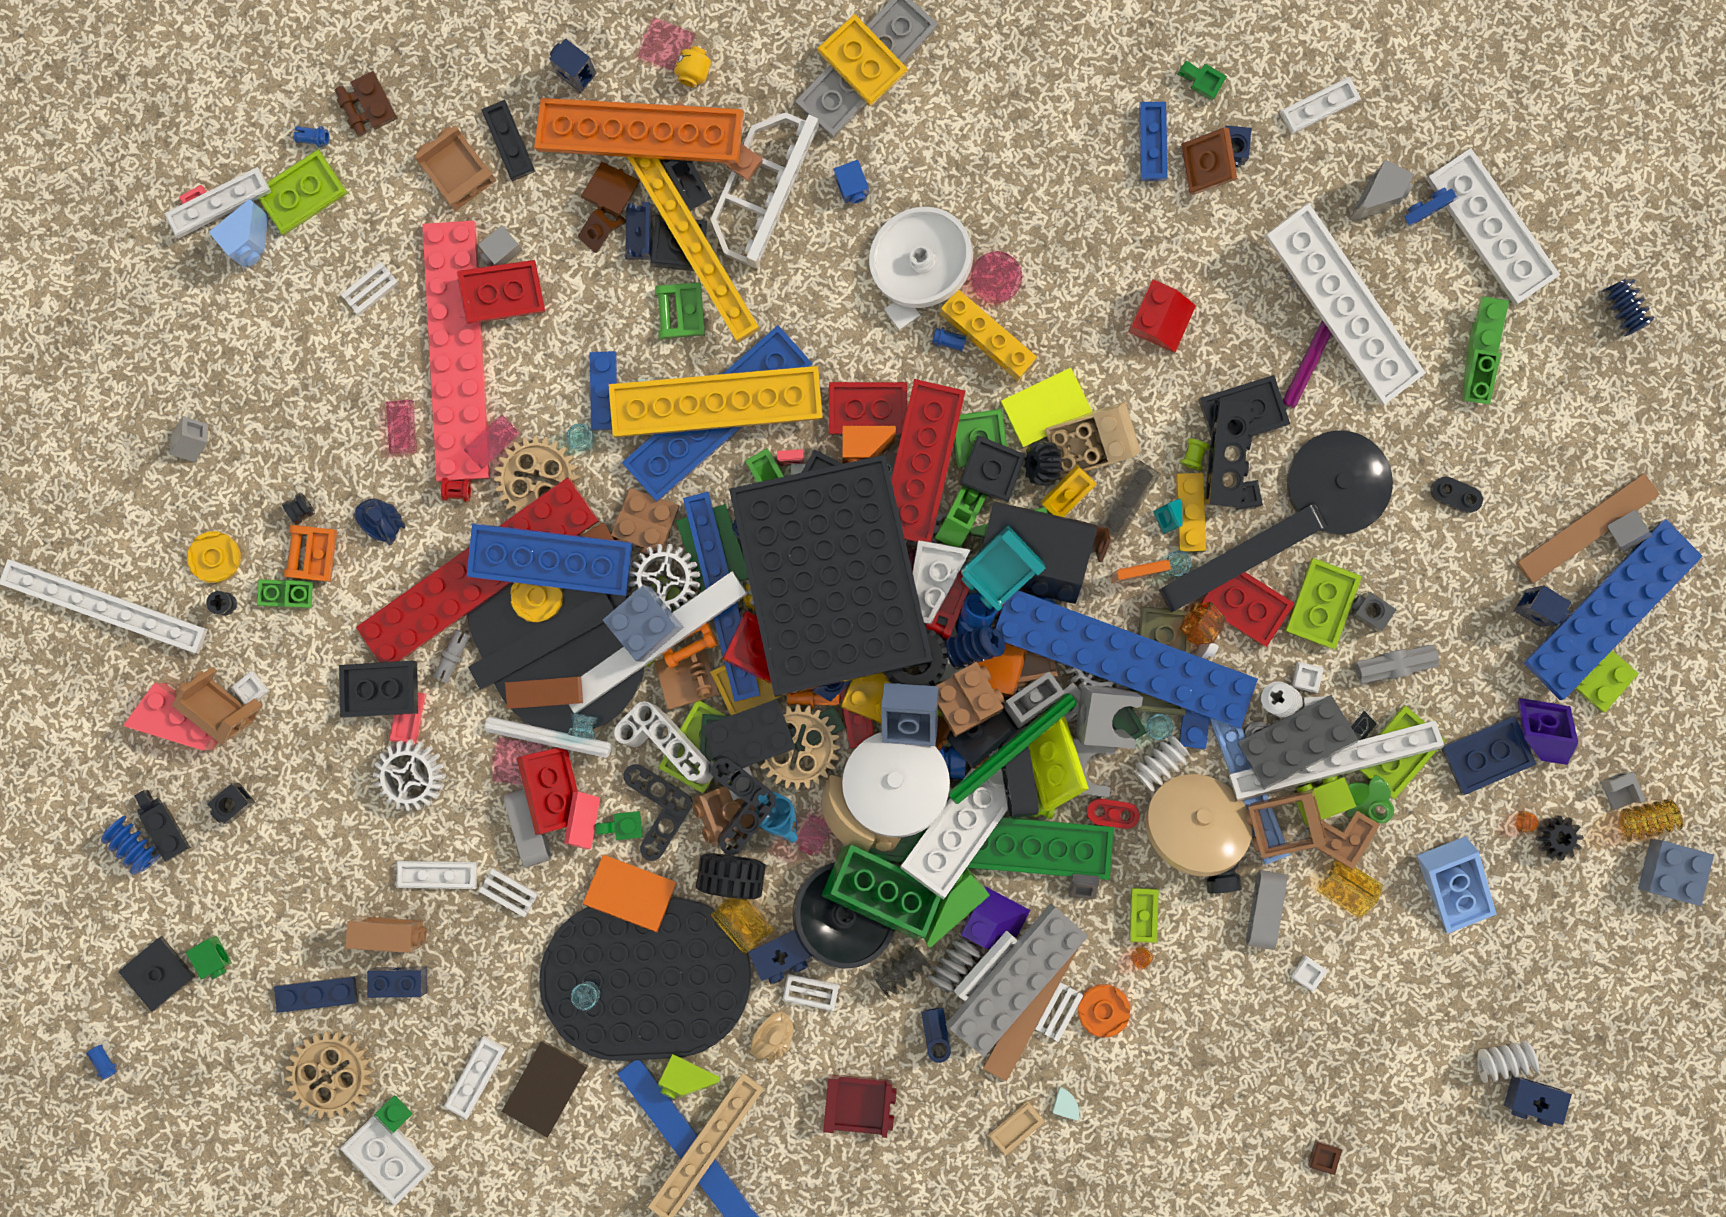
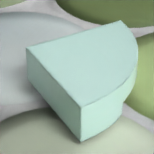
M1059 1086L1052 1113L1078 1121L1079 1107L1074 1096L1067 1089Z

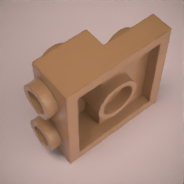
M630 488L611 535L618 541L633 542L632 544L641 547L640 552L649 555L647 552L648 547H651L654 553H658V544L663 546L664 551L680 506L663 499L656 502L651 495Z
M977 662L936 685L938 687V709L955 737L999 714L1004 708L1002 704L1005 700L998 688L993 690L988 682L991 680L989 671L984 665L980 667Z
M725 786L695 797V803L692 805L695 816L698 819L702 818L705 828L702 829L704 840L708 844L711 843L712 847L719 846L718 837L744 803V800L741 798L733 801L729 789ZM751 805L749 808L756 812V808ZM743 815L740 819V825L742 827L751 826L754 821L753 815ZM736 826L733 828L737 832L735 836L738 833L741 836L745 834L741 832ZM735 836L732 839L727 837L725 842L734 840Z

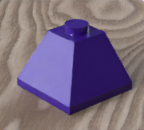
M1519 698L1517 703L1524 739L1541 761L1568 765L1578 745L1571 706Z
M984 886L990 896L969 913L960 930V934L990 950L1006 931L1017 938L1031 910Z

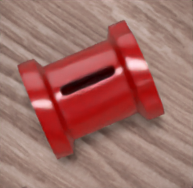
M448 478L442 479V501H447L448 499H463L464 502L470 501V479L465 478L464 481H451Z

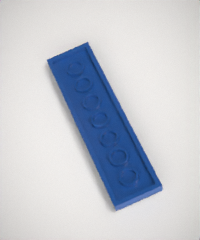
M777 325L723 374L811 367L813 363ZM742 427L654 434L626 458L622 464L657 502Z
M1667 519L1662 520L1651 530L1652 537L1637 545L1568 615L1565 621L1523 661V664L1559 700H1564L1703 557Z

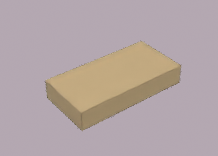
M1027 1100L987 1135L1003 1155L1006 1156L1045 1123V1120Z

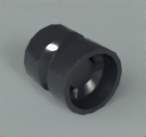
M1239 863L1224 873L1206 877L1207 893L1218 894L1242 890L1240 874L1235 871L1239 867Z

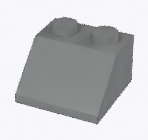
M1385 160L1371 175L1350 219L1356 221L1388 211L1395 204L1399 205L1402 199L1409 195L1413 187L1410 181L1414 174Z

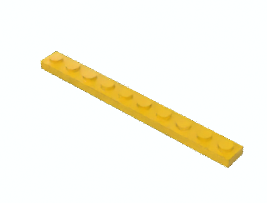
M627 157L735 340L740 343L759 331L760 327L660 160Z

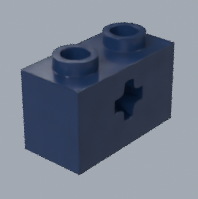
M566 38L561 44L557 43L550 52L549 60L556 75L579 93H582L597 74L591 58Z
M1543 585L1526 589L1513 611L1539 627L1553 626L1563 623L1570 612L1568 607L1571 601Z
M795 930L749 952L761 981L764 983L769 982L770 985L785 979L784 974L792 970L794 973H798L808 968V962L813 960L800 944ZM779 953L788 955V957L785 958L784 965H782L779 962H776V960L779 959Z
M427 966L374 967L367 971V998L422 997L427 994Z
M1512 1075L1504 1106L1511 1109V1114L1527 1119L1528 1115L1537 1117L1536 1122L1553 1127L1554 1123L1564 1125L1572 1094L1526 1078H1515ZM1534 1100H1536V1101L1541 1100V1101H1540V1105H1538V1104L1533 1105Z

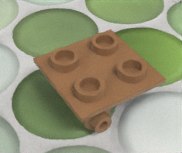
M705 649L679 661L678 665L671 669L668 667L665 659L654 661L668 710L719 695L715 681L710 673L712 670Z

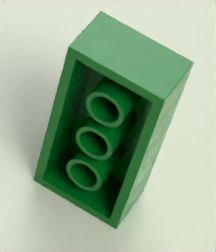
M851 844L841 847L822 893L823 897L913 939L926 937L941 899L900 867Z

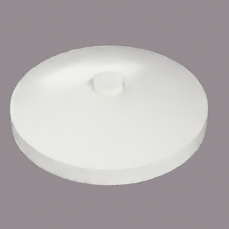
M916 207L892 217L876 234L869 255L870 271L880 291L891 301L911 308L934 306L953 296L965 283L973 263L972 243L963 224L949 212L934 207Z
M881 732L864 740L850 755L844 769L842 785L846 804L854 818L863 827L881 836L899 838L917 834L935 822L947 803L950 779L946 762L935 746L882 743Z

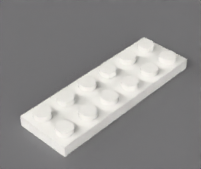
M1472 148L1426 178L1434 192L1444 187L1447 191L1451 188L1455 191L1459 199L1445 206L1514 306L1560 276V273Z
M998 747L989 755V758L998 751ZM971 768L966 777L970 775L975 769ZM1001 769L959 804H955L950 798L940 816L930 825L900 867L943 900L1008 809Z

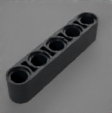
M1003 696L1005 702H1006V700H1008V699L1010 698V697H1005V696ZM1004 708L997 716L1010 728L1013 734L998 747V750L1026 728L1023 725L1018 729ZM1028 745L1001 768L1010 818L1038 815L1039 812Z

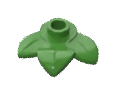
M1374 775L1369 785L1362 782H1354L1348 785L1356 804L1355 808L1349 809L1346 812L1351 819L1356 811L1380 824L1392 819L1394 806L1389 801L1391 790L1383 778ZM1383 806L1386 812L1379 813L1376 807Z

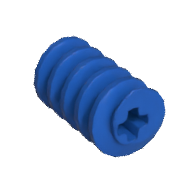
M124 815L104 831L101 842L103 844L110 843L108 849L111 852L117 851L115 857L118 860L125 858L122 863L123 866H132L129 872L132 875H136L154 864L161 854L154 857L151 856L155 848L153 846L148 849L144 848L148 842L147 839L137 841L141 832L137 831L131 834L130 831L134 825L130 823L124 826L123 823L127 818Z

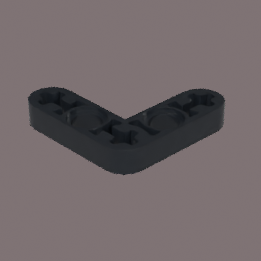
M717 756L709 764L710 774L744 800V803L718 837L720 849L725 854L735 855L742 850L774 808L776 797L767 786L728 757ZM727 763L725 767L733 774L731 779L723 772L717 775L718 769L716 766ZM741 777L748 778L750 782L749 787L744 791L736 789V782ZM760 794L762 796L767 794L766 798L769 800L767 804L762 802L758 806L760 801L757 798ZM753 805L755 808L757 807V809L761 813L757 815L756 812L749 807ZM745 814H751L754 818L752 825L749 827H742L740 825V819ZM736 826L741 832L745 834L741 836L738 833L735 836L737 832L733 828ZM735 836L734 841L736 845L734 847L729 845L726 848L727 843L725 839L727 837L732 839Z
M633 764L628 766L623 774L625 783L663 807L640 846L641 855L646 860L655 861L664 854L690 812L692 799L686 792L644 766ZM639 769L641 771L640 776L646 780L648 775L653 777L647 784L645 791L641 789L644 783L638 780L634 783L630 781L632 779V776L629 775L630 771L635 772ZM656 782H660L665 786L666 791L662 797H655L651 793V787ZM671 789L675 791L672 795L674 798L680 799L684 797L686 799L684 802L687 805L686 809L681 808L678 811L675 809L676 804L673 801L669 800L668 805L663 802L669 796ZM662 819H670L673 822L674 829L671 833L665 834L660 831L659 823ZM655 831L659 837L665 838L667 841L664 844L660 840L656 847L659 853H653L650 856L647 854L648 848L645 846L647 843L652 844L657 837L652 836V833Z

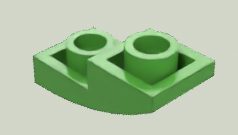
M258 579L257 606L312 608L313 582Z

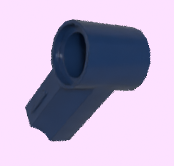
M944 1007L921 1011L927 1054L936 1063L945 1062L950 1057L951 1046L947 1026L945 1025ZM935 1043H943L947 1051L942 1056H936L931 1051L932 1046Z

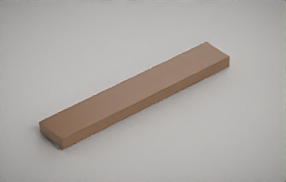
M1645 473L1641 474L1517 561L1516 564L1530 584H1533L1608 532L1609 524L1635 509L1638 511L1660 494Z
M1077 950L996 1042L983 1069L1007 1082Z

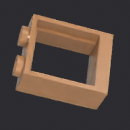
M1314 789L1253 802L1248 807L1249 811H1246L1248 825L1254 827L1256 835L1252 837L1255 851L1260 852L1262 859L1326 845L1327 838ZM1302 801L1312 837L1269 846L1260 810Z
M359 916L347 921L345 948L410 953L420 948L422 943H425L427 928L423 927V920Z

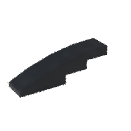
M660 159L690 211L712 199L692 161Z

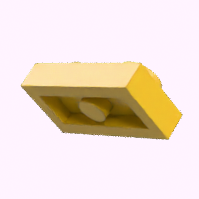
M1076 465L1040 502L1053 515L1064 517L1097 483L1079 465Z

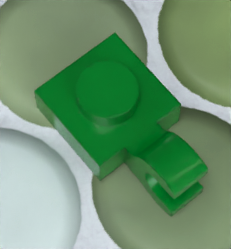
M1188 61L1184 62L1177 73L1186 80L1194 81L1190 88L1211 101L1214 100L1227 77L1207 64H1204L1199 69Z
M640 811L615 813L614 822L595 824L596 835L615 833L616 840L643 837Z

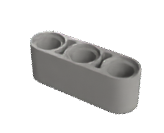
M524 788L504 794L506 810L523 866L527 868L550 861L551 852L545 833L535 835Z
M1265 870L1258 871L1246 935V944L1248 946L1270 950L1275 949L1287 887L1286 874Z

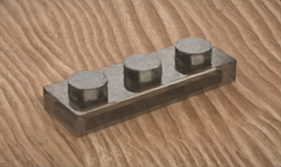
M1138 460L1097 526L1108 528L1109 534L1120 540L1161 473Z

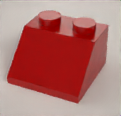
M1152 279L1128 333L1175 353L1196 305L1177 289Z

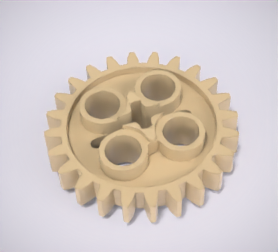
M534 436L533 443H530L524 437L523 446L513 442L514 451L506 448L507 459L499 457V460L504 463L503 467H495V470L500 472L501 476L494 478V481L501 483V486H498L495 491L504 492L499 500L501 502L509 501L506 506L509 511L516 507L515 514L538 499L543 489L555 487V485L542 481H537L535 485V482L529 478L515 476V472H522L531 476H537L539 472V475L544 479L562 482L567 477L571 478L572 481L580 480L578 475L573 474L579 467L577 465H570L575 459L574 456L569 455L565 457L568 449L563 447L558 451V441H554L550 446L548 437H545L543 442L540 443L537 436ZM526 457H533L534 464L530 469L522 468V461ZM551 463H558V473L553 476L548 475L547 467ZM520 482H526V492L522 495H517L515 491L516 485Z
M797 704L794 712H792L789 705L786 706L785 720L796 727V734L792 738L794 743L797 742L801 725H806L802 739L805 751L799 752L794 770L790 769L794 749L788 751L789 759L784 764L778 763L775 757L765 760V763L760 768L769 767L770 771L767 777L769 778L775 774L777 776L775 784H778L783 779L785 780V788H788L791 782H794L796 790H799L800 784L804 782L808 789L812 779L817 785L820 784L818 777L820 774L825 778L829 777L825 771L826 768L835 769L830 761L831 759H839L837 755L833 754V750L841 748V746L833 744V741L838 739L839 735H831L830 732L835 728V725L827 727L826 723L829 717L827 716L822 720L819 719L820 710H817L813 715L810 714L811 706H807L805 712H801L799 704ZM811 730L819 731L822 736V740L818 745H810L807 742V734ZM803 756H811L815 762L813 769L809 771L803 770L800 767V759Z
M327 1030L322 1038L318 1032L313 1035V1040L309 1037L304 1039L305 1046H296L295 1049L298 1054H292L289 1057L294 1064L286 1066V1069L291 1071L292 1074L287 1076L285 1080L292 1081L293 1085L287 1091L296 1092L292 1101L301 1099L302 1102L299 1109L309 1106L308 1115L313 1114L317 1110L319 1119L324 1117L326 1112H328L329 1119H333L337 1111L340 1117H343L346 1114V1108L350 1112L356 1109L355 1103L360 1105L364 1102L361 1095L370 1093V1090L365 1085L373 1083L374 1080L367 1077V1075L374 1072V1069L367 1068L366 1064L372 1061V1058L363 1057L368 1049L359 1050L357 1048L360 1040L353 1044L350 1043L351 1034L341 1039V1031H337L332 1037L330 1030ZM329 1050H335L338 1053V1062H333L329 1059ZM345 1060L349 1061V1065L316 1088H310L313 1082L327 1074V1072ZM307 1065H312L316 1069L315 1077L307 1074ZM344 1072H349L352 1074V1084H348L344 1081ZM322 1087H326L330 1090V1099H326L322 1096Z

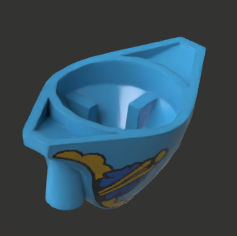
M773 792L776 797V804L760 827L777 838L794 843L798 839L796 834L798 829L795 808L787 797ZM761 794L758 796L757 799L760 801L758 806L762 802L768 803L767 794L765 796ZM756 807V813L759 815L761 812Z

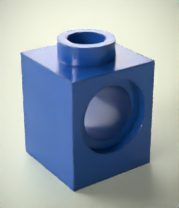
M855 160L834 168V177L844 203L851 202V204H857L866 199L865 196L869 195V187L859 161Z

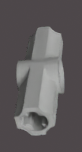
M1434 644L1410 650L1401 649L1383 653L1379 657L1355 662V670L1360 684L1384 678L1394 679L1411 675V672L1438 667L1439 656Z

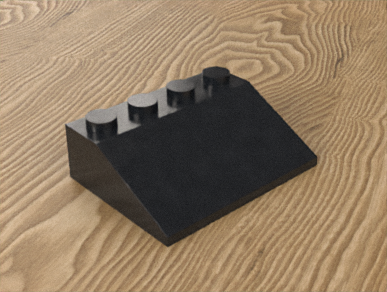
M993 501L979 552L1006 526H1009L1045 563L1046 567L1039 575L1035 574L1018 591L1076 604L1090 558L1097 525Z

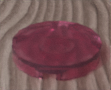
M1000 251L989 252L978 258L972 268L970 277L976 295L985 302L993 304L1003 303L1012 299L1019 291L1023 278L1021 267L1016 259L1008 253Z

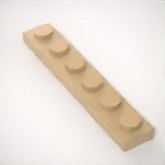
M744 1072L741 1073L649 1203V1209L660 1217H674L764 1090L762 1085Z

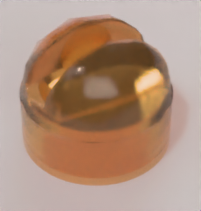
M1526 811L1518 812L1516 818V829L1518 832L1529 833L1538 827L1539 822L1535 814Z
M1137 947L1135 950L1138 953H1131V961L1136 968L1143 970L1152 962L1154 955L1145 947Z

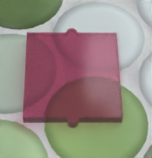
M654 17L648 33L643 35L644 42L638 57L674 71L680 51L691 48L696 34Z
M498 738L496 757H493L495 764L492 781L523 785L517 757L541 752L544 749V744Z

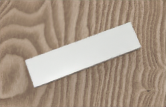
M256 167L164 214L174 235L179 239L235 211L247 200L255 201L271 193V190L261 170Z

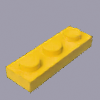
M1203 473L1176 474L1177 499L1182 501V526L1178 528L1179 552H1205L1206 530Z

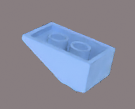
M1466 836L1417 855L1422 875L1447 934L1497 915L1479 851Z

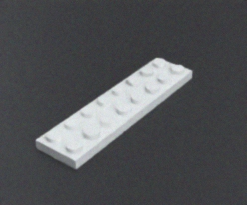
M1310 203L1303 205L1264 235L1380 404L1385 405L1425 374L1415 356Z

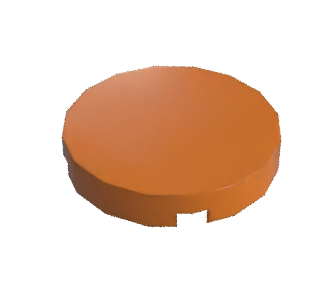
M1097 984L1088 988L1083 993V997L1078 1004V1017L1081 1025L1090 1034L1098 1037H1112L1119 1034L1127 1026L1130 1017V1004L1119 988L1110 984Z

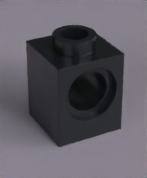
M231 783L207 805L211 808L210 814L217 822L228 824L235 821L256 802L240 783ZM228 798H231L234 802V809L231 812L225 807V802Z

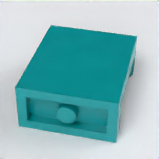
M1006 526L961 568L963 575L961 579L971 590L976 588L982 594L980 599L989 609L994 607L999 611L1002 609L1003 603L1035 574L1039 575L1046 567L1045 563L1009 526Z

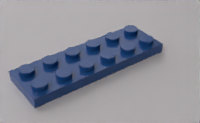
M473 523L467 577L626 596L633 542Z

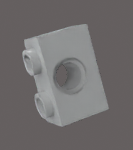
M1049 671L1006 700L1003 707L1019 729L1055 704L1064 696L1065 692Z

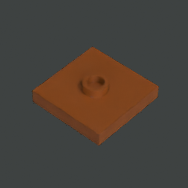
M1223 127L1181 144L1190 194H1198L1238 179L1229 128Z

